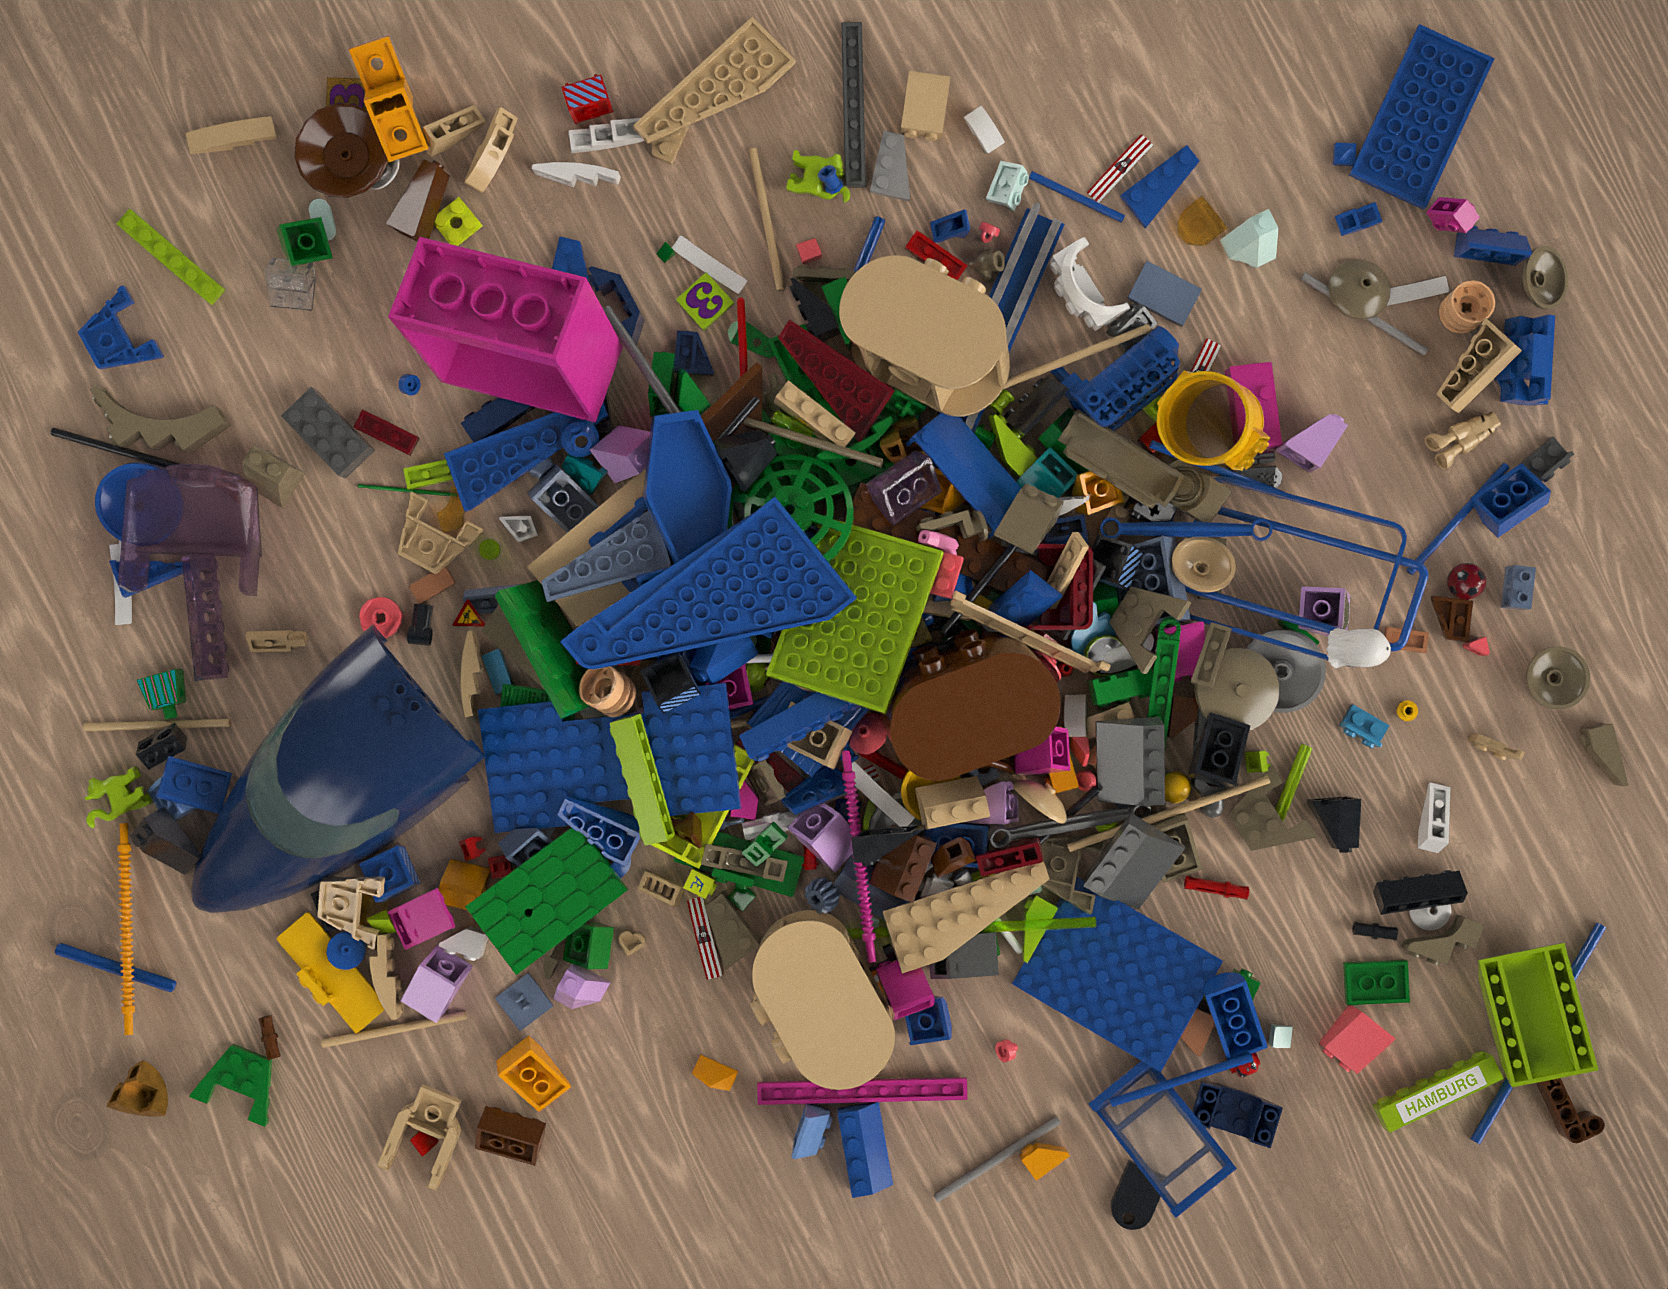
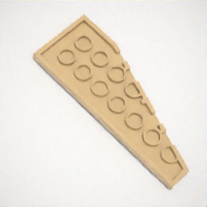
M752 16L633 125V129L647 143L653 142L765 92L795 65L796 60Z
M1044 861L1000 872L882 911L901 972L905 973L945 959L1048 881L1049 876Z

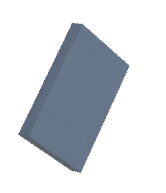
M1146 261L1127 299L1136 304L1144 305L1147 310L1183 327L1202 289Z

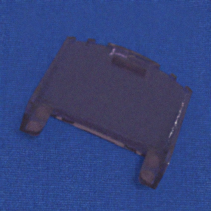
M202 464L169 465L166 468L147 471V474L127 481L118 586L128 592L143 591L148 585L150 554L241 557L239 590L244 595L257 596L260 557H262L258 488L238 474L222 470L219 467Z

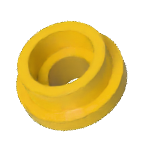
M1402 701L1397 706V716L1403 721H1412L1418 715V707L1412 701ZM1407 707L1411 709V713L1409 715L1405 713V709Z

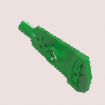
M738 321L731 324L727 333L730 343L739 346ZM746 321L747 350L768 359L774 357L767 343L770 338ZM759 339L761 341L760 346H754L753 341Z

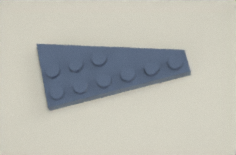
M648 510L541 582L546 600L550 602L634 579L636 575L671 567L666 545Z

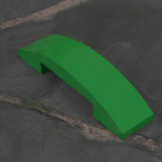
M890 416L873 425L870 429L872 436L849 447V449L862 453L878 442L893 421L892 417ZM825 450L818 454L815 459L824 463H834L850 458Z

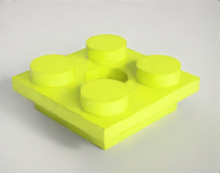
M457 197L437 214L434 223L449 244L456 246L462 244L483 227L460 197ZM454 220H462L460 228L452 227Z

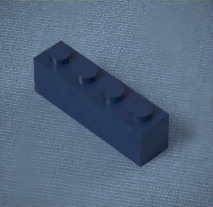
M498 397L494 401L489 400L481 406L482 409L478 412H471L466 415L461 425L471 440L476 442L498 434L537 407Z

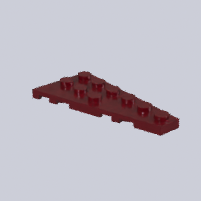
M789 319L778 336L779 340L842 422L855 432L854 437L858 443L861 442L895 390Z

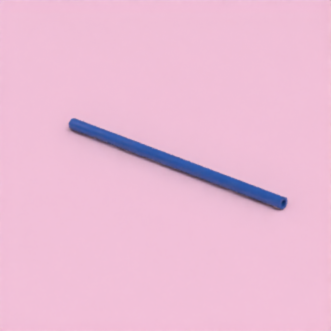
M1599 923L1595 924L1571 965L1575 981L1606 930V927ZM1507 1077L1470 1138L1479 1145L1513 1089Z

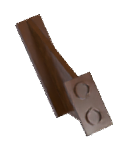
M758 362L701 415L712 441L722 434L754 396L760 400V403L748 417L762 421L763 367ZM743 421L731 436L759 429L746 426ZM728 473L732 489H734L737 483Z

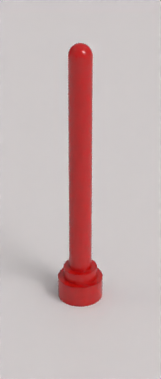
M739 297L737 299L739 367L740 377H742L748 371L745 299Z

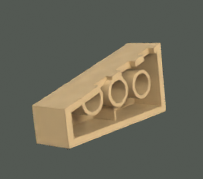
M1486 318L1482 322L1479 332L1471 339L1470 342L1472 343L1466 352L1460 356L1459 363L1454 371L1450 372L1436 394L1457 413L1467 406L1522 352L1515 343Z

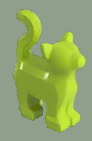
M794 150L792 157L793 165L805 169L803 178L790 173L786 191L796 194H809L822 199H832L838 193H841L843 202L849 201L850 191L846 186H843L839 192L830 194L823 189V181L818 177L819 171L829 165L835 167L837 177H844L843 163L839 154L823 158L817 155L801 156L799 151Z
M134 766L127 770V774L111 776L104 781L96 778L89 780L88 796L85 797V800H96L107 793L111 806L109 813L102 809H93L88 813L86 823L90 828L95 827L94 819L96 817L105 821H111L131 810L142 809L153 804L150 795H144L143 786L135 788L134 793L131 792L128 786L141 776L138 767Z

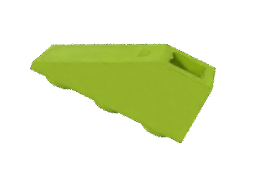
M990 414L988 417L993 434L996 435L995 441L1001 462L1015 476L1021 477L1038 459L1034 455L1036 452L1030 445H1024L1020 440L1022 437L1016 430H1010L1006 426L1007 421L1000 414Z

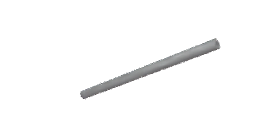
M1307 273L1302 275L1300 280L1331 298L1328 286ZM1377 316L1365 319L1423 356L1427 353V347Z
M1056 1116L934 1194L936 1201L943 1200L1061 1124L1059 1118Z

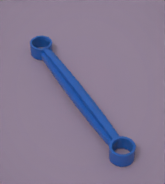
M1110 517L1102 521L1100 531L1102 536L1116 539L1120 535L1167 537L1252 536L1254 540L1262 542L1269 539L1273 527L1266 519H1258L1253 524L1214 522L1120 523L1117 519ZM1111 521L1117 523L1119 528L1118 533L1114 536L1106 535L1103 531L1104 525ZM1257 523L1266 524L1269 528L1268 535L1261 538L1257 537L1253 532L1254 526Z

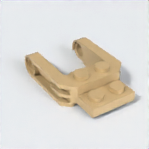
M423 1084L420 1087L415 1102L405 1105L398 1112L377 1167L386 1171L389 1170L408 1125L438 1139L442 1138L444 1142L431 1171L433 1175L426 1186L436 1191L462 1132L456 1117L462 1100Z

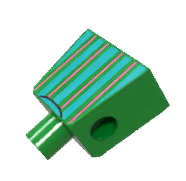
M173 669L137 679L139 688L151 711L162 709L165 720L178 717L175 706L186 703L183 669Z

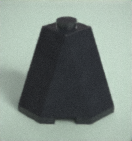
M761 429L712 441L725 469L743 492L752 485L778 454L774 448L776 443L770 434L765 435Z
M1350 796L1307 799V804L1332 848L1339 849L1340 853L1352 852V848H1359L1361 799Z

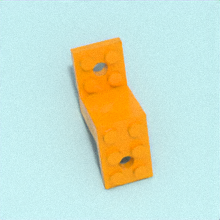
M389 35L349 48L350 55L365 89V106L388 162L429 149L412 107V92ZM373 58H380L383 61V67L375 69L371 65ZM397 129H403L407 133V137L399 140L395 137L394 132Z

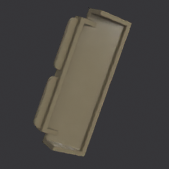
M1079 409L1076 410L1058 441L1066 445L1063 453L1067 457L1152 509L1156 503L1166 507L1176 494L1184 478L1183 474L1108 427L1099 426L1090 416H1087Z

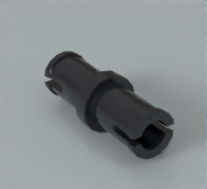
M1354 922L1352 926L1353 935L1369 936L1375 940L1383 938L1394 941L1398 937L1397 927L1380 926L1378 923L1365 924Z

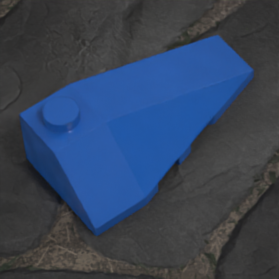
M570 797L565 798L557 814L575 831H580L587 837V841L591 845L595 844L602 850L601 853L606 858L626 867L640 840V828L637 819L633 815Z

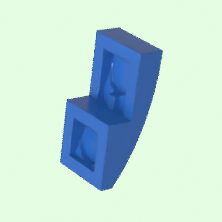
M1376 202L1335 216L1341 236L1382 223Z

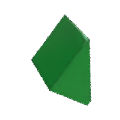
M665 241L656 254L665 264L675 255V252Z

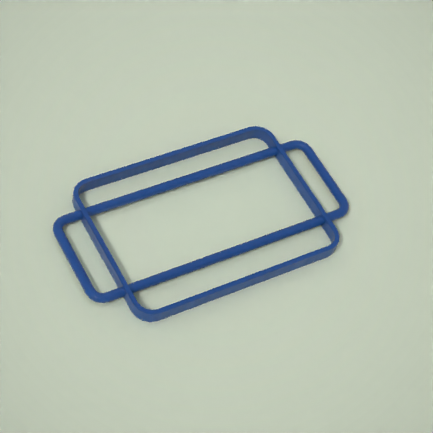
M1226 476L1213 478L1219 483L1231 484L1397 530L1401 534L1402 543L1398 555L1268 520L1272 524L1273 530L1395 563L1374 626L1375 630L1379 629L1399 565L1416 569L1419 572V579L1399 640L1395 643L1389 642L1393 652L1405 647L1416 618L1429 573L1423 563L1402 557L1406 547L1407 535L1401 525L1393 521ZM1221 507L1217 513L1251 524L1258 519H1264ZM1174 512V514H1173V516H1172L1170 522L1173 521L1175 512ZM1264 523L1256 524L1258 526L1268 528V526ZM1185 585V591L1328 634L1333 629L1338 628L1222 593L1196 591ZM1190 614V619L1196 622L1203 621L1204 624L1209 626L1213 622L1232 628V632L1323 660L1328 661L1329 659L1323 653Z

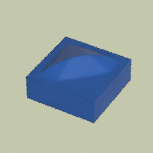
M1335 143L1333 146V165L1353 166L1356 161V143Z

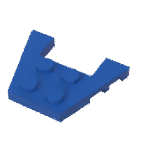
M124 285L120 286L117 289L118 292L105 302L106 305L98 313H95L78 331L92 360L100 370L164 357L157 342L153 339L137 348L133 346L117 316L119 311L135 303L127 287Z

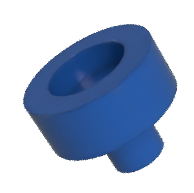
M407 373L401 376L398 386L403 394L412 396L418 393L421 383L416 375Z

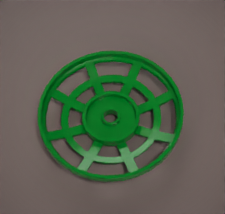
M804 455L777 456L763 470L766 477L753 487L749 495L739 494L740 487L738 484L735 485L730 499L728 529L733 526L732 512L734 502L746 503L744 517L746 518L751 514L752 505L762 507L775 496L784 508L793 507L795 509L791 516L804 532L810 527L812 522L823 525L819 532L810 539L814 545L825 536L829 528L842 532L833 547L823 555L828 562L841 551L850 536L854 522V507L850 491L842 477L832 467L818 459ZM785 460L804 461L800 470L786 469L773 472L770 467L772 463ZM812 463L827 470L839 484L827 488L819 478L808 473ZM797 476L793 486L781 487L777 480L778 477ZM805 478L815 483L820 488V491L809 495L803 490L802 485ZM769 482L774 491L766 499L756 497L755 495L760 488ZM840 492L844 493L847 506L845 524L833 520L834 506L831 495ZM823 498L826 499L827 504L826 517L815 513L813 504Z

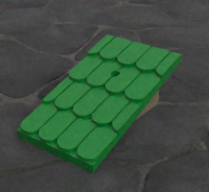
M538 580L498 590L495 597L499 605L481 631L545 689L561 719L591 707L581 699L579 694L580 681L588 668L576 664L574 657L560 642L573 629L559 609L558 603L555 600L547 602L543 586Z
M570 828L465 907L506 963L511 967L515 975H518L629 889L595 844L591 845L587 841V837L580 831Z

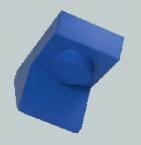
M965 209L930 222L935 243H940L954 237L965 238L970 231L967 210Z

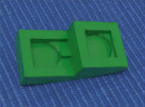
M773 821L742 851V854L757 867L771 855L773 850L787 840L788 835Z

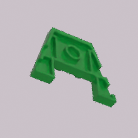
M232 1044L191 1092L189 1097L207 1104L210 1102L216 1084L255 1099L247 1120L265 1127L269 1121L267 1116L270 1104L269 1087L271 1086L272 1059L267 1060L266 1056Z

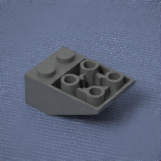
M996 932L978 933L945 959L930 964V979H956L999 975Z

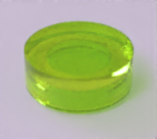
M486 539L480 543L479 553L484 559L494 560L500 555L501 547L497 541Z

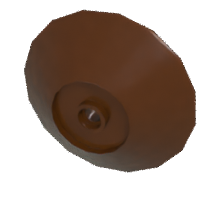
M333 104L318 109L304 121L295 139L294 158L300 175L314 190L329 197L349 198L366 192L380 180L388 164V159L368 111L356 105ZM344 153H349L347 158H343Z

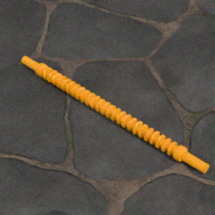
M120 823V845L117 846V851L120 852L118 864L121 865L118 867V870L121 871L118 876H121V879L118 880V882H121V885L118 886L121 888V891L118 892L121 894V897H119V900H121L119 912L122 913L119 918H122V921L119 922V924H122V927L119 928V930H122V933L119 934V936H122L120 940L122 942L120 946L122 952L120 954L123 955L120 958L123 961V964H120L123 967V970L120 971L123 973V976L120 977L123 979V982L120 984L123 985L121 997L124 998L121 1001L124 1005L121 1007V1013L124 1014V1035H133L135 1005H132V1002H135V1000L132 999V996L135 994L132 993V990L135 988L132 987L134 975L131 974L134 971L131 968L134 963H131V960L134 959V957H131V954L134 953V951H131V948L134 947L131 945L133 941L131 939V935H133L131 929L133 927L130 926L133 923L130 920L133 917L130 914V911L133 910L130 908V905L133 904L130 902V899H132L130 887L132 885L129 884L132 881L129 878V875H132L129 872V869L132 868L129 866V863L132 862L129 860V857H131L129 854L131 844H129L128 823Z

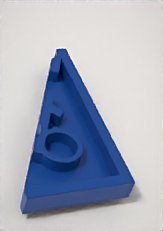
M109 561L121 595L124 598L194 569L191 563Z

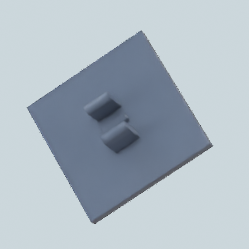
M529 972L495 998L519 1031L523 1030L554 1006Z

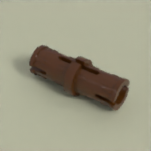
M272 1015L258 1018L262 1033L261 1042H264L267 1060L280 1057L281 1054L277 1042L278 1033H275Z

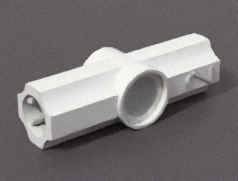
M791 811L783 813L774 812L764 815L762 818L742 823L745 839L751 840L756 838L773 821L786 832L789 830L787 827L800 813L794 815Z

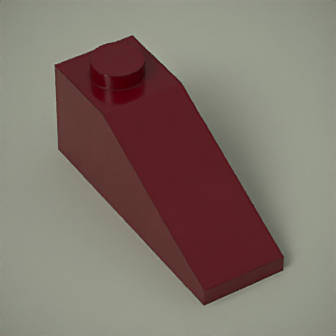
M1039 837L1020 839L1009 843L1005 848H995L976 855L981 877L1042 863L1044 857Z

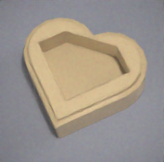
M624 930L619 934L618 942L626 955L630 956L645 945L646 938L640 932L633 933L630 930Z

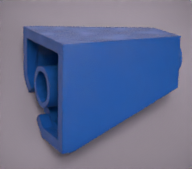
M749 637L698 647L690 666L698 681L715 684L756 657L758 652Z

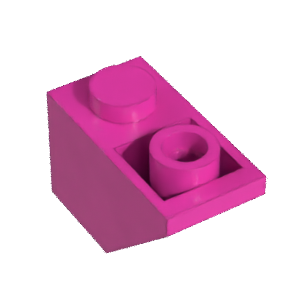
M745 780L740 788L742 808L729 810L731 811L730 816L755 820L759 797Z

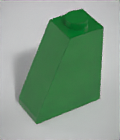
M665 351L654 352L651 368L673 399L675 353ZM649 384L650 417L669 414Z

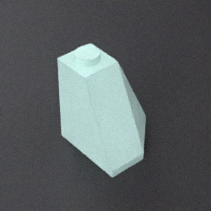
M1267 209L1246 220L1220 239V242L1229 259L1249 264V266L1258 268L1276 259L1278 226L1270 210Z

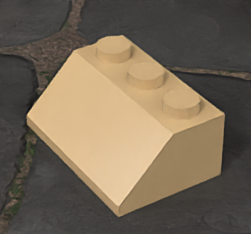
M977 776L915 788L922 825L925 824L926 829L990 817L987 798Z

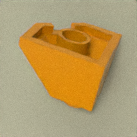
M1090 470L1077 475L1071 491L1072 497L1089 495V500L1076 507V512L1090 515L1124 502L1122 491L1104 478L1099 477Z

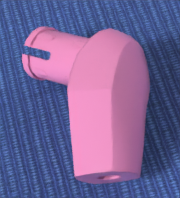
M922 530L918 538L920 543L957 555L956 549L959 544L956 539L929 530Z

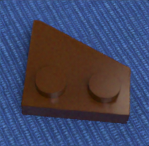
M1431 596V602L1445 640L1469 642L1473 600Z

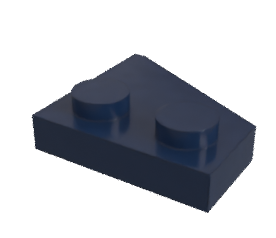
M677 330L674 373H677L682 368L688 374L714 376V371L698 332Z

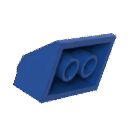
M1473 226L1467 233L1457 232L1454 257L1515 266L1530 257L1532 250L1527 236L1519 235L1518 232L1501 233L1497 229L1480 230L1477 226Z
M1521 463L1472 496L1470 500L1482 523L1498 538L1547 505L1551 490Z
M1030 570L988 607V611L1020 626H1029L1062 598V594Z

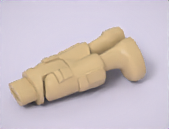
M1491 411L1488 414L1483 413L1480 416L1451 426L1446 435L1429 434L1425 437V443L1431 451L1437 452L1449 443L1455 442L1453 447L1443 450L1435 456L1437 465L1441 469L1446 470L1452 466L1457 454L1465 455L1473 450L1478 443L1487 438L1491 433H1494L1495 428L1501 424L1496 414Z

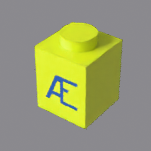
M693 868L683 888L706 899L708 894L713 895L717 884L714 883L716 877Z

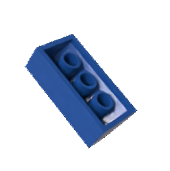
M879 1102L838 1108V1119L852 1198L873 1195L892 1186L893 1180Z

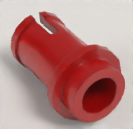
M803 845L804 863L802 866H804V870H816L817 865H819L816 861V856Z

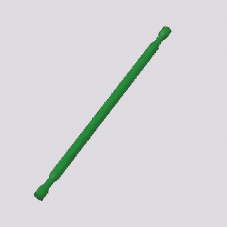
M358 484V488L414 492L439 496H458V493Z

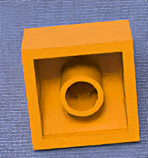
M450 859L438 889L444 897L445 905L467 910L465 906L486 891L490 868Z

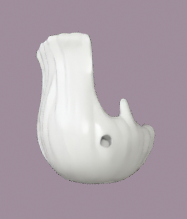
M1336 628L1330 631L1328 635L1327 657L1334 668L1342 666H1377L1386 661L1390 656V644L1384 634L1378 630L1356 629L1349 631Z

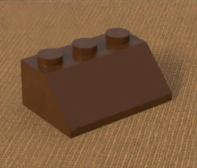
M921 834L913 836L881 857L882 860L876 862L868 883L893 896L913 902L937 843Z
M485 1106L477 1126L475 1149L535 1166L544 1138L546 1123L536 1118L523 1117L519 1113L502 1111L498 1107Z

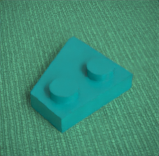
M568 454L561 467L590 496L597 490L608 471L603 467L600 470L593 467V462L588 459Z

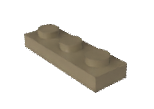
M798 265L797 268H793L792 277L797 281L831 283L845 276L847 282H849L855 271H851V268L846 267L839 268V270H831L827 266L810 269V266Z
M1211 622L1191 680L1192 684L1208 689L1213 688L1232 628Z

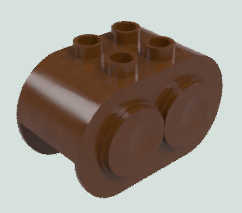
M970 629L952 637L954 646L948 649L938 651L936 644H929L912 652L914 659L904 664L887 715L880 713L882 723L900 761L908 770L927 780H948L1032 749L1043 743L1051 735L1060 715L1061 702L1058 685L1051 672L1027 645L1000 632H986L978 635L977 630Z

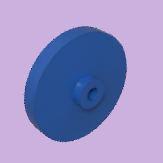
M349 932L338 933L328 943L327 958L335 968L340 970L353 969L364 959L366 952L365 943L361 939L359 941L353 939L352 934Z

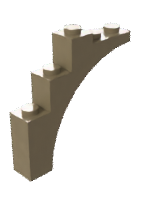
M95 385L90 389L94 395L92 397L94 402L106 412L104 413L105 418L112 424L107 427V430L110 433V440L116 446L128 448L141 438L146 447L158 451L173 441L180 451L192 453L231 426L221 409L214 405L184 418L170 420L149 419L127 410L112 397L106 388Z

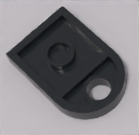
M1128 1160L1110 1205L1115 1221L1121 1227L1129 1230L1141 1229L1150 1222L1161 1197L1134 1161ZM1152 1170L1160 1182L1167 1177ZM1127 1212L1133 1214V1219L1130 1222L1122 1220L1123 1215Z

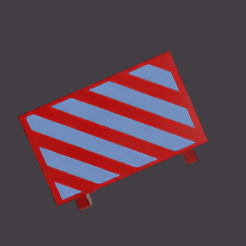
M594 74V77L572 84L565 83V86L561 87L569 113L575 124L614 112L602 75Z

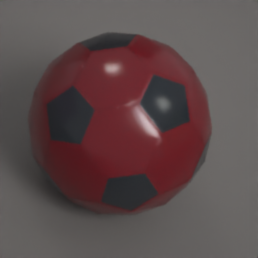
M1461 563L1449 572L1447 586L1455 597L1463 600L1473 599L1484 591L1486 576L1479 566L1473 563Z

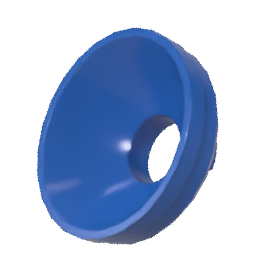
M574 419L563 427L560 441L565 451L570 455L585 457L591 454L590 449L599 442V434L596 427L590 421ZM578 436H585L587 443L579 447L575 444V439Z

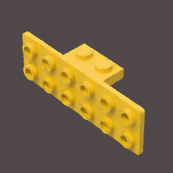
M306 912L281 933L276 940L301 968L296 973L299 977L298 981L303 987L308 988L312 992V998L318 1004H322V1006L330 1003L355 1033H359L380 1015L384 1008L379 1001L375 989L357 967L350 970H340L329 962L326 951L328 943L332 938L325 932L310 912Z

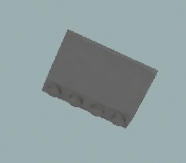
M1159 717L1096 721L1097 789L1100 791L1097 794L1098 801L1139 806L1165 805L1164 724Z
M1130 813L1086 873L1083 886L1100 897L1112 901L1118 900L1128 906L1139 909L1183 852L1185 846Z

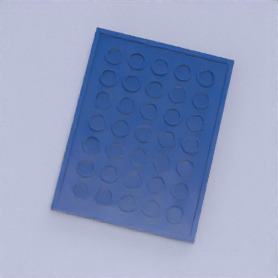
M1076 877L1074 890L1096 895L1092 914L1089 915L1060 898L1056 905L1058 907L1057 912L1028 963H1023L1012 984L1161 1072L1204 996L1203 988L1205 983L1210 978L1215 977L1223 960L1118 900L1112 901L1100 897L1083 886L1084 880Z

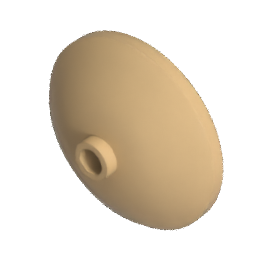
M1191 537L1183 540L1175 548L1171 560L1172 569L1176 577L1187 587L1200 592H1215L1223 589L1231 582L1236 570L1235 559L1230 550L1221 542L1209 537Z
M1029 780L1014 782V789L1033 807L1058 823L1064 824L1066 822L1067 815L1064 806L1054 794L1056 790L1047 783L1042 785Z

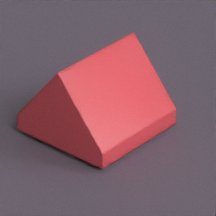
M1478 637L1462 645L1463 648L1478 656H1487L1490 653L1487 637Z

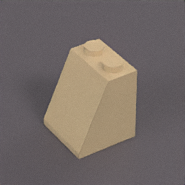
M909 71L900 134H904L908 138L925 137L928 141L941 140L951 77Z

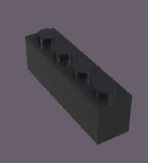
M1446 870L1433 875L1426 873L1413 878L1406 876L1399 880H1382L1376 883L1373 894L1380 915L1463 903L1468 892L1460 870L1453 872Z

